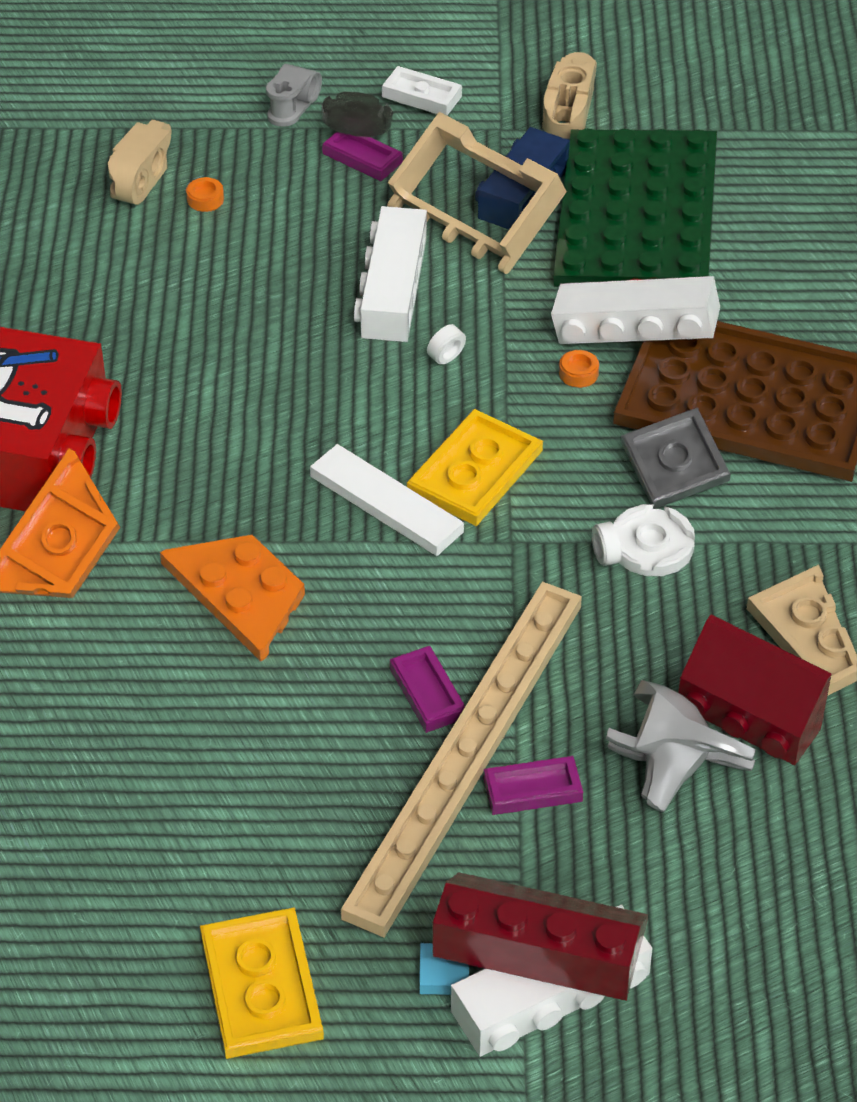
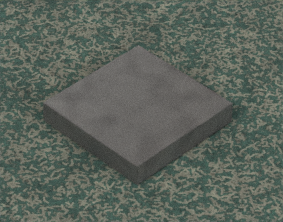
M698 407L621 435V443L650 504L654 505L653 509L730 481L731 474Z

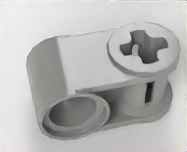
M285 63L282 65L277 75L266 85V94L270 98L271 106L267 112L268 121L275 126L281 127L290 126L298 122L301 115L319 96L322 86L321 73Z

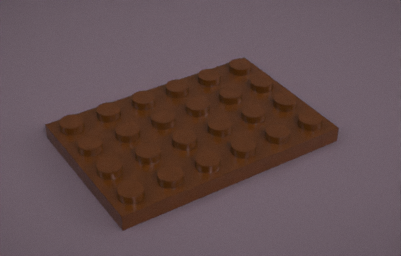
M717 321L713 338L643 341L614 411L613 424L638 430L698 407L719 450L850 482L853 481L857 468V353Z

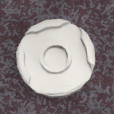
M650 504L627 509L616 518L613 524L621 547V560L619 564L629 571L640 575L665 576L678 572L689 563L694 552L695 534L694 528L685 516L675 509L665 506L664 510L653 509L654 505Z

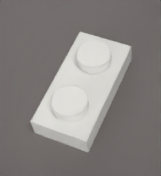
M397 66L382 85V97L423 109L433 114L441 112L448 116L462 97V85Z

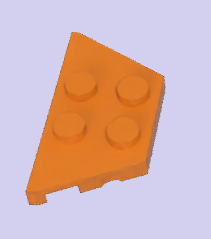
M70 448L0 548V593L73 598L120 529L118 522L75 451Z
M253 535L165 549L160 552L161 564L260 662L266 659L269 654V645L277 632H283L289 622V614L297 609L305 596L304 583Z

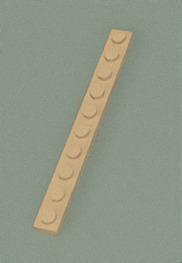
M545 582L540 584L341 908V920L385 938L579 612L582 596Z

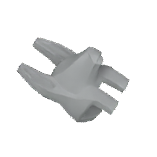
M645 680L640 681L633 694L637 699L648 705L637 737L611 728L608 729L606 740L609 741L607 747L612 751L633 760L646 761L645 781L641 796L647 800L648 806L660 812H665L680 787L702 765L704 760L745 771H752L755 764L753 758L756 750L709 728L697 707L683 695L666 686Z

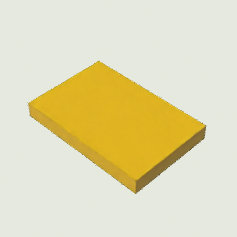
M474 409L409 479L407 487L446 512L477 526L543 451V441Z
M295 907L200 925L226 1059L324 1039L323 1026Z

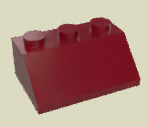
M711 614L703 626L680 677L678 693L697 707L704 720L724 729L733 737L741 738L763 749L770 756L780 758L795 766L821 730L832 673Z

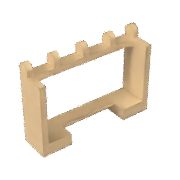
M438 112L389 180L388 184L394 194L389 200L387 207L401 208L405 203L414 209L427 210V221L429 218H432L446 226L442 234L443 240L452 243L458 234L463 235L476 243L471 251L472 256L481 259L490 250L503 257L498 265V270L508 274L567 191L557 173L528 158L523 165L516 163L477 142L468 126ZM446 145L455 148L536 192L500 243L412 195L414 189Z

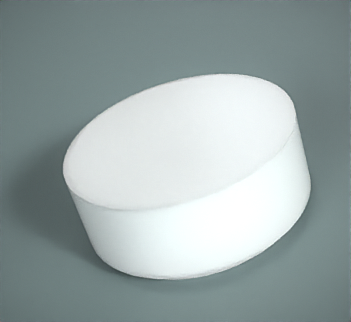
M447 325L432 337L427 347V354L438 364L449 363L464 348L466 336L455 325Z
M610 521L595 524L592 528V543L598 562L603 566L619 563L621 560V547L615 526Z

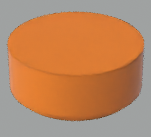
M209 177L198 178L190 182L186 188L187 203L194 210L201 212L213 211L224 202L223 185L216 179Z
M573 350L561 357L559 376L565 384L582 388L592 385L598 379L599 360L594 354L585 350Z

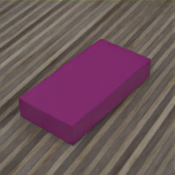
M345 125L322 144L324 155L379 181L384 180L403 162V152Z
M430 645L390 659V670L426 733L456 723L465 705Z
M574 756L484 769L483 779L492 815L583 802L584 792Z

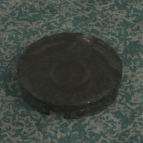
M360 92L337 93L336 99H332L330 96L324 99L320 116L323 123L340 133L372 137L382 135L390 130L394 113L387 103L384 107L379 105V99L375 98V96Z

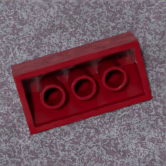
M458 872L445 883L433 920V957L627 1001L648 921V914Z

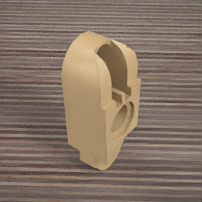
M574 52L562 57L560 62L557 61L544 95L542 128L545 132L570 139L571 129H585L594 91L597 67L596 60L590 55ZM560 121H567L568 123H558V122H560Z
M151 120L147 125L137 122L113 148V154L108 161L109 177L113 180L110 186L111 198L135 205L143 202L167 170L166 154L172 134L169 124L156 120Z

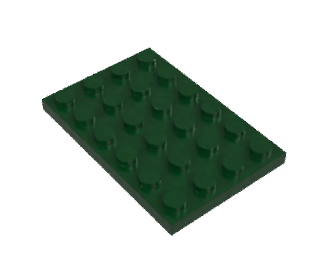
M571 129L569 158L567 159L564 184L567 192L563 196L554 267V287L567 283L709 276L717 131H704L700 129L692 131L665 129Z

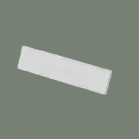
M338 444L310 466V477L435 556H438L464 533V522Z

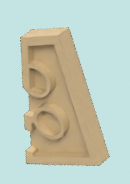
M819 565L748 598L747 610L781 649L832 673L828 695L857 681V654L846 628L841 627L835 612L836 604L832 595L828 594L825 589L823 573Z

